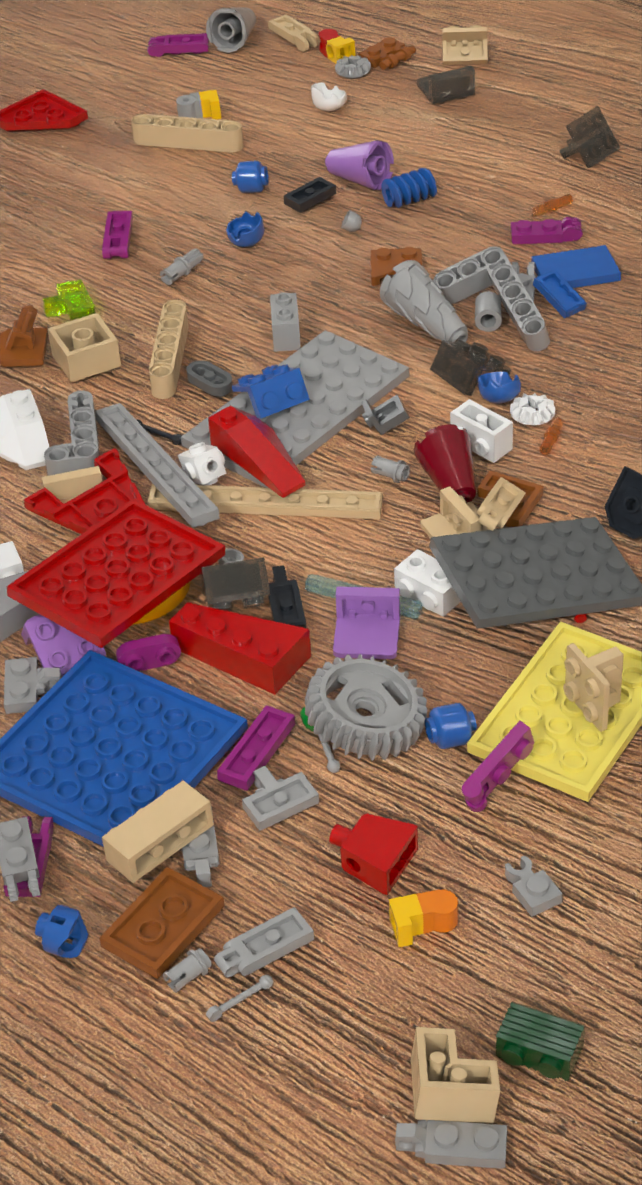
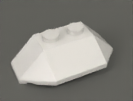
M18 390L1 396L0 457L17 463L24 470L45 466L44 452L49 448V443L31 390Z

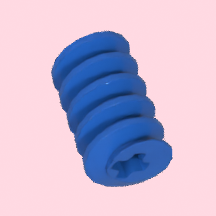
M420 168L417 171L413 170L409 174L403 173L391 179L387 178L383 180L381 185L382 195L388 207H392L394 203L397 208H400L402 201L405 205H409L411 199L416 203L420 197L426 200L428 194L431 197L437 195L435 178L431 171L426 168Z

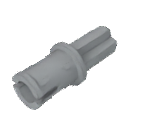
M195 248L183 257H177L174 259V263L160 272V276H163L161 280L165 284L171 285L181 276H187L191 271L190 269L202 261L203 253Z

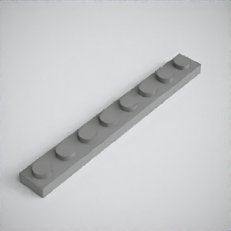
M121 403L95 411L96 421L192 528L204 526L209 522L220 519L219 509Z

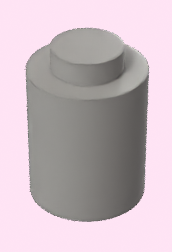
M488 291L479 294L475 299V324L482 331L492 332L498 329L502 322L501 298L496 293Z

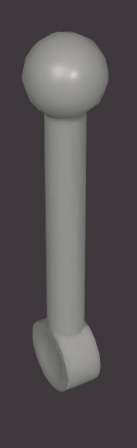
M270 975L261 976L257 984L219 1007L216 1005L210 1007L206 1012V1017L211 1022H215L222 1016L223 1012L261 989H270L273 986L272 977Z

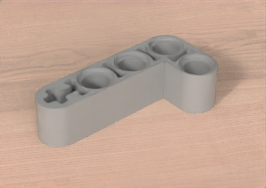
M75 391L68 396L72 443L54 445L45 450L44 458L48 476L94 467V459L100 456L93 396L88 391Z

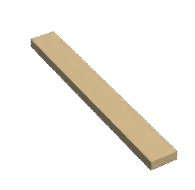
M152 483L147 506L155 510L177 511ZM197 485L219 509V513L380 519L383 504V492L298 489L282 498L270 488Z

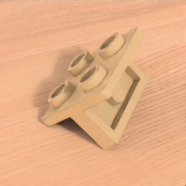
M473 25L467 28H460L458 26L443 28V65L488 64L487 27Z
M451 486L440 490V513L420 521L421 528L430 538L490 530L478 522L480 515L476 513L478 508L472 502L466 503L465 499L459 496Z
M572 643L567 646L566 660L564 662L566 669L565 684L563 685L564 693L569 701L574 702L582 710L585 719L593 723L602 732L608 726L609 708L620 702L624 654L615 646L587 658Z

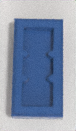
M555 269L534 278L533 286L564 319L586 308V301Z

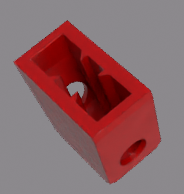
M367 813L360 817L353 829L336 824L330 833L329 842L341 847V867L345 872L377 891L388 895L418 850V826Z

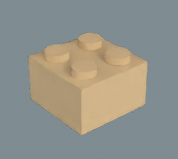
M98 313L48 328L52 355L70 382L84 380L86 377L108 372L121 366L118 340Z

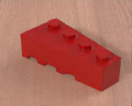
M189 602L169 620L170 635L177 638L182 653L274 695L311 657L310 630L308 628Z

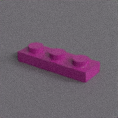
M266 705L217 770L218 781L248 791L255 781L254 771L267 765L295 726V715Z

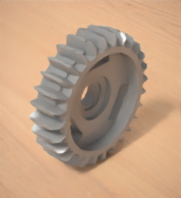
M347 654L344 661L339 657H335L333 663L325 662L323 668L317 669L309 682L306 692L305 715L308 716V724L314 726V734H323L322 743L331 741L333 743V750L340 747L345 749V756L349 752L357 753L358 759L362 755H368L370 760L373 761L376 755H380L383 760H386L389 753L397 757L400 751L407 752L410 745H415L425 725L428 710L426 708L427 699L423 697V689L417 687V680H408V671L402 673L398 671V664L391 667L387 665L386 659L381 663L375 661L374 656L367 660L363 659L362 655L359 654L357 659H352ZM343 687L335 700L327 697L330 692ZM365 708L373 715L363 716L356 709Z

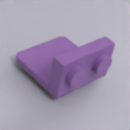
M336 587L337 621L333 655L339 658H345L347 654L352 658H357L361 654L363 659H370L372 656H374V659L396 658L400 626V588Z
M36 615L24 623L21 635L25 644L33 645L43 668H60L61 676H64L89 650L103 656L106 655L104 647L100 648L42 615Z

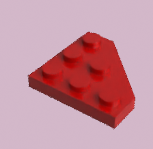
M45 89L0 110V128L6 131L71 128L78 126L79 123L88 119L87 110Z

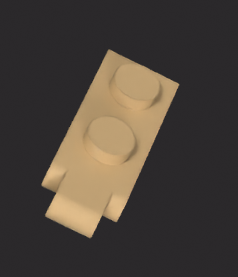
M500 477L476 512L480 515L478 522L494 531L496 526L502 529L526 492Z

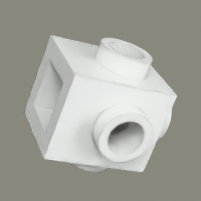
M205 442L190 446L189 450L178 455L182 470L196 484L212 485L218 481V477L226 474L224 467L225 458L217 446L206 445Z

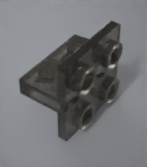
M597 106L566 126L571 138L566 141L567 146L559 151L563 159L579 152L587 168H591L620 149V146L603 113Z

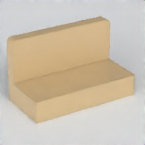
M99 466L45 476L42 477L43 488H47L62 503H66L101 483L102 476Z

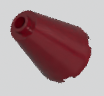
M454 424L440 425L430 429L425 433L426 438L421 443L419 440L415 443L414 454L416 460L439 491L451 486L459 496L465 499L466 503L472 502L476 496L471 438L465 428L463 430L458 429L457 425Z

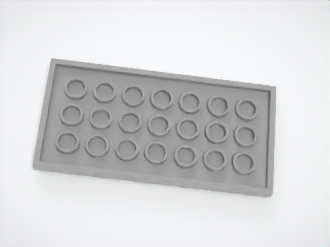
M324 330L278 365L279 367L288 364L289 368H300L310 400L260 420L273 428L291 459L297 465L365 412L362 401L367 399L372 406L409 377V367ZM248 392L239 393L210 415L212 416L231 405L256 416ZM208 417L181 436L183 447L189 449L190 446L201 442L211 445ZM223 454L225 468L268 488Z

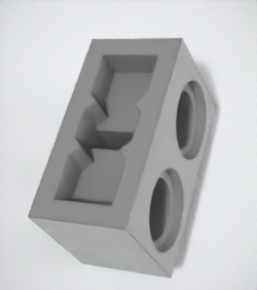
M282 292L270 295L274 352L299 350L301 347L296 293Z

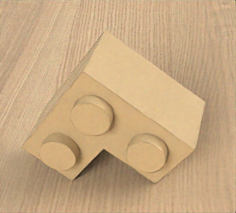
M416 1027L411 1054L415 1119L494 1124L500 1095L497 1061L459 1059L457 1057L455 1029Z

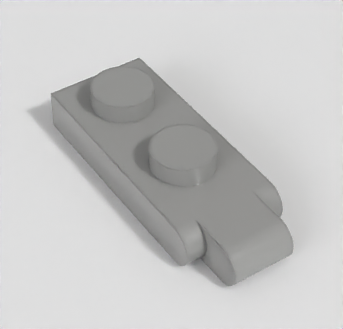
M293 907L226 942L223 946V951L214 957V962L225 977H231L239 972L246 976L313 941L314 931L298 910Z

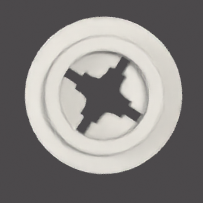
M523 393L522 398L516 397L514 402L510 404V414L519 423L541 425L549 422L554 417V401L547 399L546 395L537 396L536 393L533 395Z

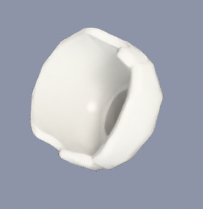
M324 82L315 83L311 86L313 104L321 111L338 110L347 100L346 92L339 90L337 86H334L332 90H328Z

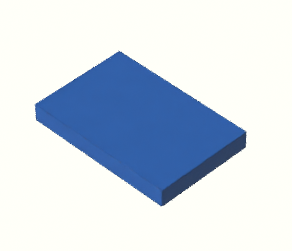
M606 245L531 256V262H535L534 270L537 276L555 269L572 288L621 281V272Z

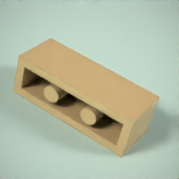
M184 780L173 788L166 790L153 802L139 809L123 823L112 828L102 837L106 861L132 883L136 882L214 825L211 802Z

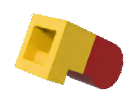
M324 29L319 32L321 41L319 50L333 63L336 64L337 60L343 59L344 56H355V40L352 38L344 39L334 29Z

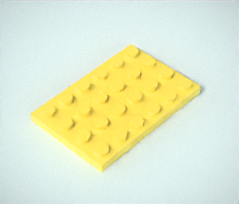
M560 621L468 741L467 752L485 759L520 720L530 727L535 743L531 753L524 760H519L511 770L589 802L642 725V652ZM572 643L587 658L615 646L624 654L620 702L609 708L608 726L602 732L593 723L585 719L582 710L574 702L569 701L564 693L563 685L565 684L566 676L564 662L566 660L567 646Z

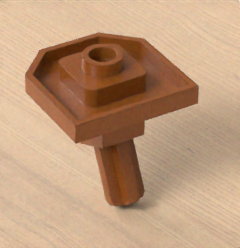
M24 305L18 320H14L12 328L0 333L1 366L44 365L48 328H33L38 313L33 305Z

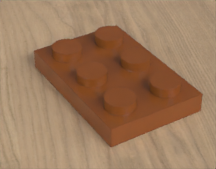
M166 867L99 938L100 945L105 950L159 979L225 906L224 897Z

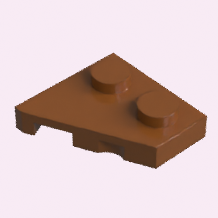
M379 248L371 250L372 286L379 285L380 279L386 277L387 274L391 275L392 278L396 274L393 268L404 261L415 260L422 265L421 248Z

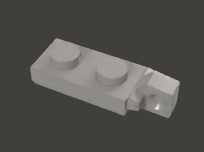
M214 825L182 848L185 870H196L197 883L204 887L212 886L210 868L220 865Z
M419 1120L418 1124L397 1123L395 1146L397 1151L415 1152L416 1157L425 1158V1163L503 1169L506 1165L507 1125Z

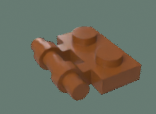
M387 37L358 53V56L368 58L371 67L376 68L380 66L382 70H385L387 68H394L400 61L410 59L416 53V48L413 45L407 47L395 38Z

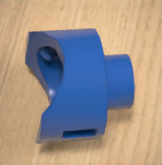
M57 905L50 914L42 913L35 927V934L42 937L43 950L63 958L78 957L89 935L79 910L65 905ZM71 939L73 941L72 944H69L65 940Z

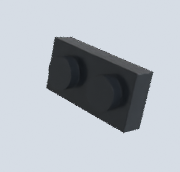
M318 177L284 195V204L299 213L307 211L309 208L335 195L336 185Z

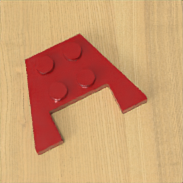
M115 448L94 459V467L99 466L101 474L107 479L70 501L62 503L45 487L24 499V507L27 510L79 534H83L132 499L143 504L145 503L135 483H132L129 478L128 470L125 464H122L119 453Z

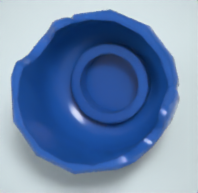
M245 212L242 217L235 218L229 222L226 229L229 240L239 247H252L257 244L264 234V224L260 213L256 212L255 216H252Z
M504 371L485 373L478 376L480 395L490 403L501 404L510 402L521 392V383L518 375H515L514 380L510 378L508 372Z

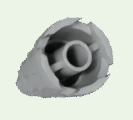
M407 260L395 266L393 270L396 274L392 278L387 274L381 284V300L398 315L405 317L415 326H420L433 338L441 340L450 347L462 346L468 339V328L456 314V309L443 296L444 292L429 277L430 274L415 260Z

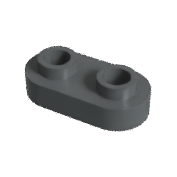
M199 360L187 366L188 381L206 393L215 397H224L232 391L233 381L231 374L208 361Z

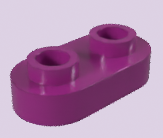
M160 634L128 641L120 645L116 651L117 662L137 671L173 664L179 659L181 654L177 638L170 634Z

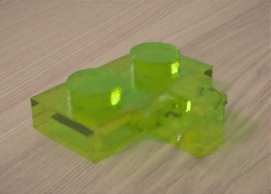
M82 280L56 284L58 295L43 298V310L46 317L67 313L70 320L96 313L95 305Z

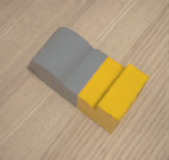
M217 90L190 93L176 99L178 117H212V119L216 120L221 119Z

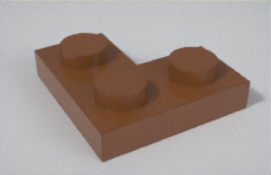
M490 470L477 487V496L486 498L500 477L523 490L526 494L504 525L507 527L522 526L542 498L544 486Z

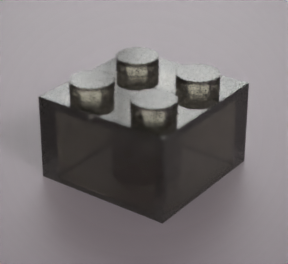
M264 557L201 568L200 579L204 603L207 607L232 611L233 605L243 604L244 609L262 606L264 600H267L271 595Z

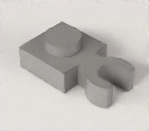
M527 856L521 857V870L512 868L509 862L505 864V877L509 882L513 883L512 893L531 917L562 903V892L544 870L533 873L532 862Z

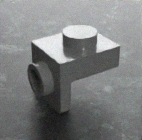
M395 395L374 409L367 399L361 402L365 409V412L362 413L365 422L369 428L375 426L380 435L410 418L398 395Z

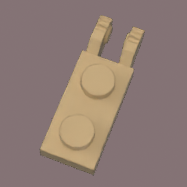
M283 15L268 22V27L271 31L296 44L300 51H307L309 45L314 48L320 46V39L317 34L288 15Z

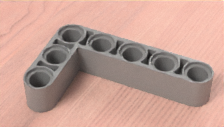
M489 247L435 275L433 281L444 292L443 296L450 304H455L492 285L527 347L532 351H541L550 344V337L544 319L500 247Z

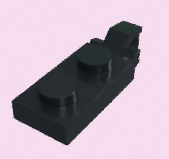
M284 565L272 567L273 582L266 584L272 620L307 628L297 579L287 580Z

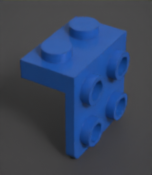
M288 364L279 367L278 365L262 369L263 374L242 376L237 379L238 384L231 386L233 392H248L255 415L259 419L310 400L300 368H289Z

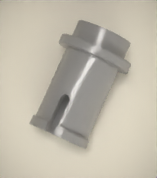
M378 455L371 464L377 466V468L371 467L373 474L392 478L395 483L405 482L410 473L409 465H406V462L403 460L396 462Z
M201 948L195 951L189 950L187 952L188 956L163 973L165 981L171 980L167 985L175 993L179 992L182 987L200 974L205 976L208 973V968L212 966L208 955Z

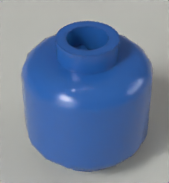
M257 160L240 162L236 167V171L232 172L233 185L237 186L239 191L244 194L262 192L269 183L268 169Z
M461 703L435 707L430 711L429 717L425 719V730L428 740L431 744L435 743L440 749L466 745L472 737V731L477 729L473 712H467Z

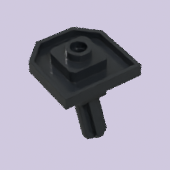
M624 466L604 507L609 526L634 540L642 539V474Z

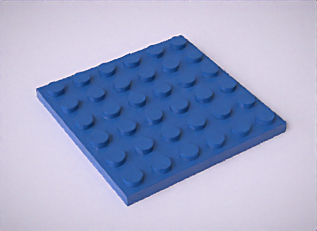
M89 650L0 739V796L43 818L52 817L54 823L104 847L102 837L133 816L139 809L144 808L160 797L166 790L173 788L183 780L195 788L248 729L247 719Z

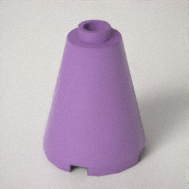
M379 140L333 149L325 159V165L329 173L373 190H381L383 180L392 178L393 172H389L390 164H394L392 149L388 143Z

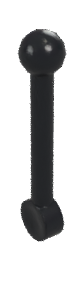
M137 420L147 432L172 440L174 445L182 444L181 434L172 435L147 426L141 420Z

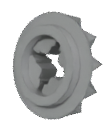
M360 55L344 56L343 59L337 60L335 64L336 73L345 78L362 77L371 69V63L368 62V58H362Z

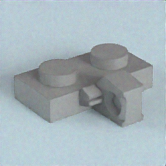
M37 657L5 660V713L28 712L38 702V695L48 692L62 678L60 668H39Z
M263 766L254 771V784L257 790H255L254 794L242 799L243 809L257 829L261 831L318 804L319 794L302 772L284 780L282 778L276 780L268 768Z

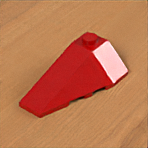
M231 405L208 417L211 445L217 446L225 456L279 496L284 498L306 485L303 476L273 428L259 418Z

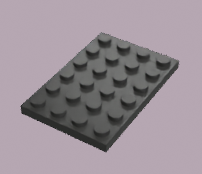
M596 517L494 529V531L486 530L431 537L429 548L477 629L642 606L641 582Z

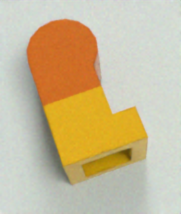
M439 889L389 899V919L398 947L413 945V936L430 933L431 931L439 933L452 931L458 924V898L451 891Z

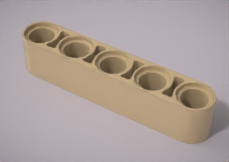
M139 114L131 118L133 140L137 145L220 152H237L243 149L242 125L237 121Z
M181 300L167 301L164 303L161 311L149 366L152 395L158 399L172 397L177 389L189 329L186 303Z

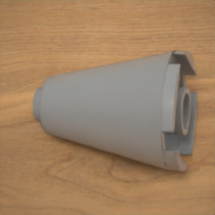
M247 7L217 9L208 18L206 23V33L209 41L214 43L218 47L217 49L222 52L230 53L237 51L245 44L256 23L255 13Z

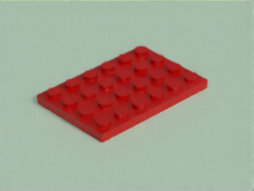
M132 499L7 586V596L92 644L103 648L225 556V545Z

